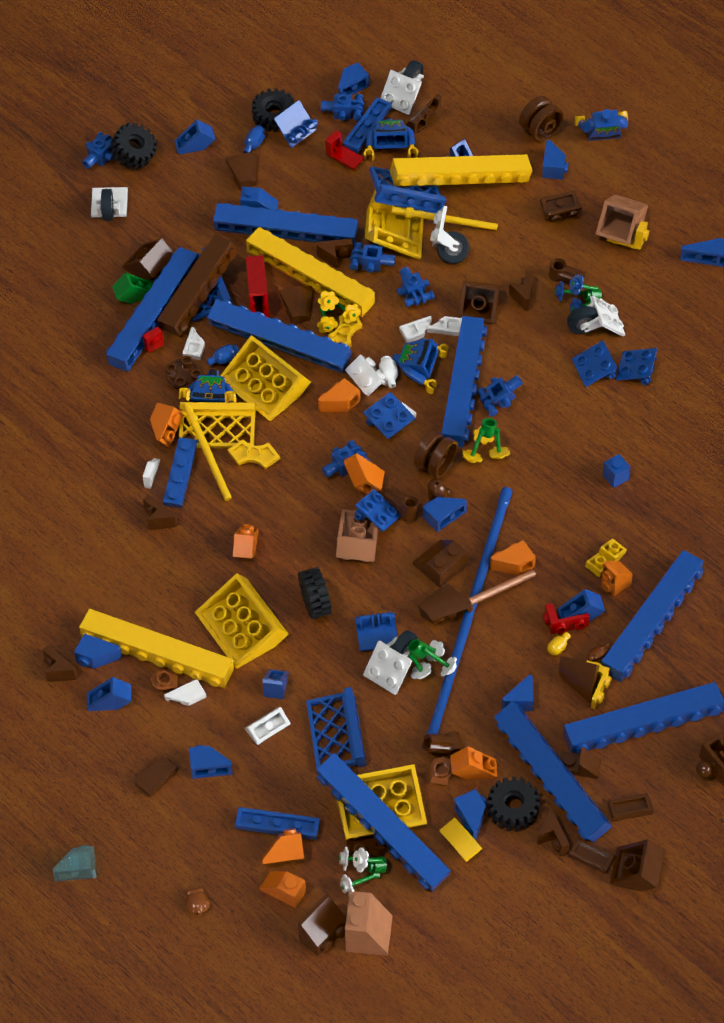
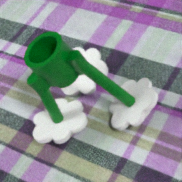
M418 638L412 640L408 645V651L410 652L408 657L416 666L412 669V679H422L431 673V664L419 663L416 658L423 659L426 657L428 661L434 660L444 665L441 672L443 677L455 671L457 667L456 657H450L447 662L440 658L445 653L442 642L433 640L429 646Z
M345 846L343 852H340L338 857L339 864L343 866V871H346L348 861H353V865L357 868L358 872H363L364 868H366L367 872L372 874L355 881H351L344 874L340 882L343 893H347L349 896L350 891H354L352 886L371 879L380 878V873H385L387 869L385 857L368 858L369 854L367 851H364V848H359L352 857L349 856L348 847Z

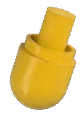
M564 632L562 636L554 637L547 646L548 652L553 656L560 655L566 649L567 641L571 638V635L568 632Z

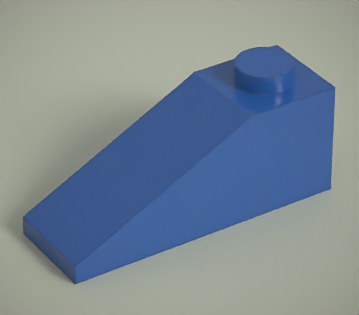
M724 238L684 245L681 248L680 260L724 267Z

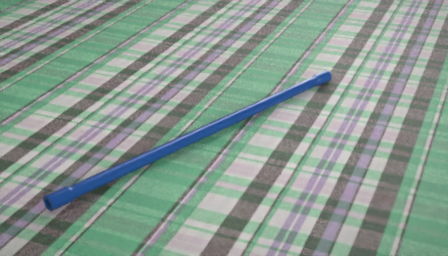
M508 487L501 489L497 509L469 598L481 593L489 568L490 557L493 554L504 515L513 491ZM477 603L472 605L474 608L472 612H468L467 609L464 612L451 654L452 658H457V667L452 674L445 675L426 734H438Z

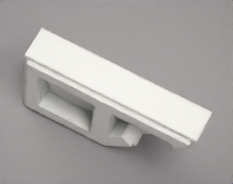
M431 316L399 326V330L406 343L424 338L427 326L431 324Z
M444 316L439 319V322L432 326H427V333L459 336L462 318Z
M191 327L182 355L201 360L205 342L197 334L196 329Z
M153 458L152 461L147 462L143 474L145 488L151 489L160 459Z
M197 679L164 694L166 701L172 700L187 706L207 698Z

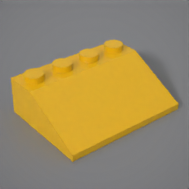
M252 335L220 375L225 377V383L230 384L233 391L247 403H255L256 410L269 421H272L296 401L311 383L309 379Z
M238 573L195 611V614L226 656L233 659L236 669L273 649L289 635L249 580Z
M415 764L357 775L408 828L427 824ZM342 800L337 801L346 840L374 835L370 829L367 831L359 822L360 819L356 815L352 816L346 810V804Z

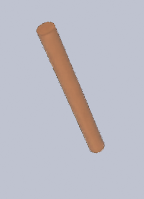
M532 569L467 600L474 605L535 577L536 573Z

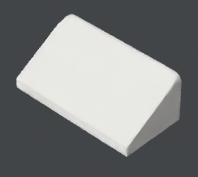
M278 707L244 729L258 745L291 723L282 708Z

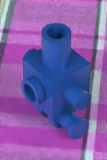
M346 93L334 94V101H321V111H332L334 119L341 121L351 119V115H353L354 120L359 121L362 118L361 114L364 107L363 95L356 94L355 100H352V95H347Z
M99 132L93 142L88 141L86 143L88 156L82 161L85 168L90 169L95 163L103 166L108 160L112 161L114 159V155L111 153L112 149H110L112 140L110 135H104L103 132Z
M356 242L354 244V249H352L350 256L351 264L349 268L351 270H357L358 264H361L362 270H366L368 273L373 271L380 272L381 265L394 266L395 255L383 254V246H378L376 243L372 245L365 244L364 249H362V243Z
M408 267L400 270L401 287L396 290L398 295H405L404 304L406 308L411 305L418 306L419 302L424 304L426 300L435 298L432 290L425 293V287L429 286L428 279L422 280L418 272L412 274Z
M518 375L508 381L501 377L499 379L494 377L491 379L492 384L477 390L478 395L481 397L480 401L484 409L488 410L489 416L492 417L498 413L494 407L496 405L501 408L503 406L505 408L511 406L510 401L516 398L513 391L523 384Z
M350 440L345 447L341 449L336 447L332 450V462L322 467V472L326 477L338 472L343 478L348 475L344 465V460L357 453L371 462V460L366 457L367 454L365 451H362L361 446H357L354 440Z

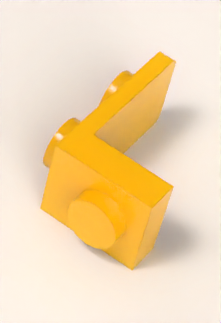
M640 222L636 235L630 245L608 238L606 241L641 250L644 241H647L649 236V230H647L648 222Z
M587 660L588 663L600 666L596 679L599 684L591 702V708L595 710L597 704L602 703L605 694L603 690L609 687L612 677L609 676L610 668L602 666L598 662Z

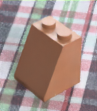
M614 194L604 202L596 235L630 245L636 235L640 222L645 219L648 204Z
M350 891L345 925L346 952L388 956L393 915L372 893Z

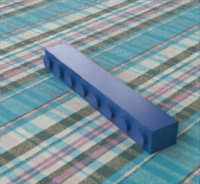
M217 203L213 220L215 231L252 235L260 227L270 231L278 238L314 243L352 238L353 247L358 234V220L353 218H339L332 215L322 216L315 213L306 214L298 211L289 212L281 209L272 210L263 207L255 208L246 205L238 206L229 203Z
M179 247L172 254L169 263L163 267L158 279L154 280L151 289L144 295L141 304L135 308L132 317L126 321L121 333L117 334L113 345L107 349L106 356L109 365L126 372L130 370L144 349L143 335L159 327L160 324L157 319L198 260V253Z
M216 299L207 317L209 324L247 339L252 335L266 346L342 374L352 356L351 349L345 343L333 342L326 336L319 337L310 330H300L296 325L284 324L277 318L270 319L261 312H251L246 307L232 305L230 301L225 299L222 301Z
M462 316L442 428L443 438L450 437L456 440L458 447H464L465 440H469L470 429H467V426L471 425L472 414H470V410H474L475 399H472V396L477 393L475 380L479 381L480 370L477 367L482 364L480 351H484L485 341L482 338L486 337L487 334L484 318Z
M685 550L680 553L601 661L602 666L610 668V677L622 682L625 677L628 678L635 662H640L644 654L643 651L651 647L654 636L661 633L665 621H669L672 618L675 607H680L684 600L683 596L686 592H691L694 581L696 579L699 580L703 575V560Z
M716 682L566 724L564 725L563 736L570 753L581 754L582 747L587 750L601 749L609 744L622 743L626 739L633 737L640 738L650 732H660L664 728L678 727L685 722H695L706 716H716L723 712L724 699Z
M512 701L494 716L498 722L496 724L498 729L503 734L507 733L510 737L508 742L515 749L518 748L520 750L519 756L526 764L529 762L533 767L530 769L531 772L538 779H542L544 789L549 794L552 793L555 796L554 802L560 809H565L567 812L565 816L573 825L576 824L579 830L577 832L584 840L589 839L595 842L612 827L519 705Z
M335 753L316 769V779L324 787L327 785L332 790V796L337 801L342 800L346 804V810L352 816L356 815L360 819L359 822L367 831L370 829L375 834L374 838L380 845L385 844L390 849L388 852L395 860L400 859L404 864L403 868L410 875L414 874L419 879L418 883L423 889H429L432 892L450 875L451 870Z

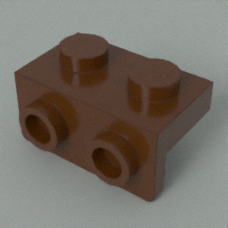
M575 190L540 199L545 220L551 219V221H556L565 215L573 217L578 215V212L582 209V205L578 203Z

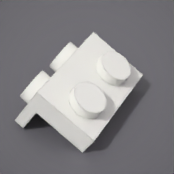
M360 354L345 370L363 393L369 396L381 384L387 386L388 382L384 380L385 375L381 373V370H377L374 367L376 363L370 357L365 358Z

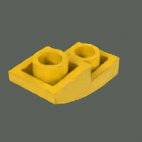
M612 538L600 547L596 555L586 561L585 567L600 578L602 576L603 563L605 561H619L627 549Z
M455 817L439 830L466 862L482 850L481 846Z

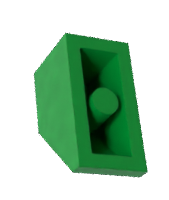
M124 273L112 288L117 300L133 304L142 301L144 295L149 292L153 284L152 281Z

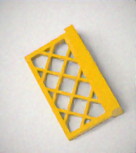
M180 402V412L184 416L179 427V437L183 438L190 433L195 440H198L196 434L192 431V426L188 427L184 423V418L188 416L183 404L187 402ZM189 402L200 420L199 425L205 429L203 431L204 436L209 433L214 438L208 443L210 448H231L240 441L239 438L245 433L250 437V443L248 444L254 445L255 403ZM205 418H212L215 421L208 428L202 423ZM224 418H230L233 421L227 428L221 423ZM243 418H251V423L247 427H244L239 421ZM218 424L223 431L216 436L211 429ZM238 425L242 431L235 436L229 430ZM226 433L233 438L228 443H223L220 440Z

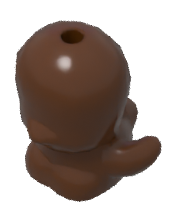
M434 478L428 482L429 501L437 497L448 498L450 489L446 488L444 481Z

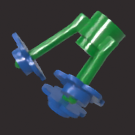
M575 274L574 278L570 280V290L563 289L564 282L559 281V285H556L554 289L555 296H557L560 302L562 301L563 293L583 295V299L588 303L582 304L580 299L572 298L570 303L571 312L591 304L590 297L592 295L599 299L602 298L601 289L598 286L583 284L584 277Z

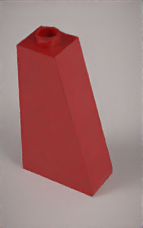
M264 255L247 256L246 267L250 311L254 313L256 311L261 312L265 317L269 318Z

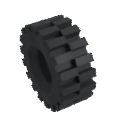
M277 88L274 91L267 89V92H264L263 90L260 92L261 95L257 94L252 101L253 121H255V125L266 128L267 132L270 130L277 132L279 127L273 118L294 104V98L291 97L290 93L285 94V90H281V92ZM279 110L277 113H269L268 111Z
M127 123L126 126L123 124L116 131L110 144L112 155H116L114 159L116 161L120 160L119 164L122 166L126 164V168L129 169L131 166H133V169H137L138 166L140 169L147 166L157 150V141L153 140L155 136L149 134V129H143V125L138 127V123H133L132 126L131 123ZM128 141L135 142L140 149L133 148Z
M314 567L298 572L299 587L310 618L315 619L331 614L330 597L320 569Z
M508 777L503 778V783L500 780L497 781L496 787L492 786L488 795V815L490 818L492 817V822L494 824L498 822V828L500 829L505 826L506 831L511 832V828H515V832L520 831V827L525 830L528 828V823L530 825L534 823V819H537L539 812V794H537L535 787L532 788V783L528 781L525 784V779L520 778V781H517L516 777H512L510 781H508ZM516 798L522 804L519 808H509L505 802L507 799Z

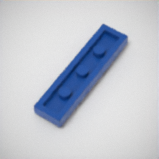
M377 97L344 140L343 146L358 154L366 144L367 132L376 126L377 121L383 120L392 109V103Z
M179 437L163 499L164 506L182 508L198 440Z
M239 807L235 829L279 835L284 833L283 830L296 828V831L301 832L302 838L317 840L320 818Z

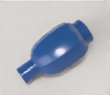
M256 125V127L248 132L244 140L246 147L243 153H250L251 150L260 146L265 138V129L262 126Z
M227 344L218 348L213 356L207 359L209 366L215 363L223 365L231 362L239 352V348L236 344Z

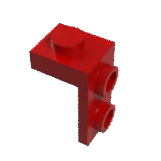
M336 130L326 138L327 156L352 170H355L363 162V156L342 145V133Z
M159 327L143 335L144 348L148 353L164 345L163 334Z
M553 603L546 604L545 613H542L543 622L545 625H548L550 634H563L566 631L581 630L589 626L590 617L588 613L558 619Z

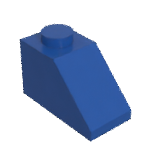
M357 62L343 69L338 86V94L346 93L347 95H353L369 87V74Z
M196 120L174 142L177 153L185 154L205 150L216 139L212 126Z
M551 140L546 141L542 178L563 180L564 173H568L569 162H565L566 155Z
M242 187L241 205L255 208L263 207L272 210L278 209V200L263 189Z
M437 497L424 505L423 519L439 532L467 512V501L460 498Z
M584 589L557 608L560 619L588 613L589 621H592L605 612L601 595Z
M85 633L74 651L76 663L82 667L93 669L120 660L122 657L120 646Z
M111 677L87 692V710H119L131 702V684Z
M197 745L189 748L192 779L233 775L231 761L212 747Z
M476 789L454 798V809L465 829L475 840L485 817V807L487 806L485 797L479 795Z

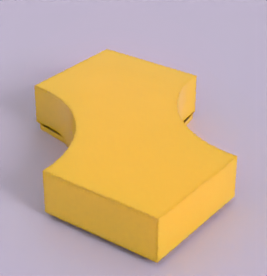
M341 315L339 316L340 323L338 328L330 333L328 337L333 342L345 343L350 348L352 347L351 337L356 331L362 329V323L359 317L354 322L346 323Z
M242 439L228 449V453L238 466L245 463H256L267 469L280 460V456L270 443L254 446Z

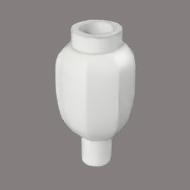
M384 356L380 359L379 369L385 375L384 380L388 382L389 388L396 387L395 380L398 376L397 364L390 356Z

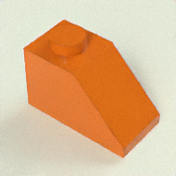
M296 828L283 830L284 833L276 837L262 856V863L268 864L303 859L304 852L301 832L296 831Z
M287 871L269 872L259 890L296 908L306 893L305 880Z

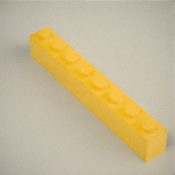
M527 154L393 158L390 167L394 186L529 182L532 173V167Z
M258 227L246 240L248 253L253 256L264 255V262L304 285L312 286L313 290L320 294L322 291H327L328 293L333 291L339 299L338 303L345 307L348 304H357L361 310L360 317H363L375 304V292L372 289L359 284L355 279L345 276L342 272L336 271L329 267L328 264L315 259L312 255L306 254L298 247L290 245L284 239L276 237L268 230Z
M93 609L88 610L79 627L81 638L85 633L120 646L121 653L124 655L129 654L141 661L152 662L158 667H166L177 674H185L194 680L208 682L214 687L225 688L234 671V662L231 658Z

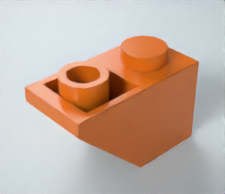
M344 378L340 382L335 383L328 392L321 394L318 399V410L320 412H348L361 402L360 390Z
M157 403L150 418L156 440L167 448H170L184 416L177 408Z
M357 453L344 460V465L356 489L366 495L373 489L377 492L382 489L384 470Z
M244 524L243 527L240 526L234 534L233 557L253 558L259 528H254V525Z
M524 540L513 543L507 549L498 551L490 557L491 570L518 576L535 568L536 556Z
M605 561L603 563L601 586L606 592L615 597L632 585L633 574L620 561Z
M469 746L450 755L451 773L465 780L497 778V763L493 757Z

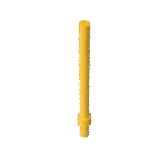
M392 206L391 211L393 214L405 215L406 218L417 217L434 220L435 213L418 211L411 207L401 208ZM445 216V222L495 231H497L498 227L496 223Z
M187 402L183 404L188 416L187 421L196 434L224 500L229 501L232 499L231 494L199 425L200 420L197 414L194 413L191 404Z

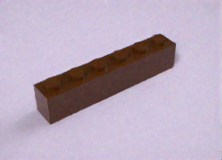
M216 234L213 236L157 319L163 330L180 337L183 331L187 329L188 324L197 314L202 303L206 301L212 288L216 286L220 276L226 271L230 261L236 256L237 249L233 241Z

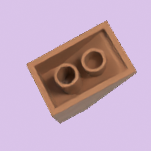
M342 509L337 537L336 558L374 562L378 527L367 517L364 520H356L354 516L356 510Z

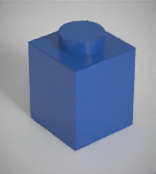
M620 454L604 462L603 476L613 488L629 480L630 466Z

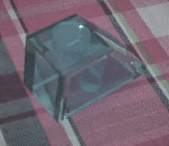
M82 845L72 848L53 868L55 881L97 878L94 846Z

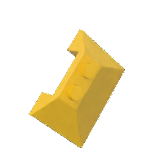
M375 190L367 208L365 238L420 260L422 256L424 219L417 217L406 218L405 215L391 213L393 205L375 202Z

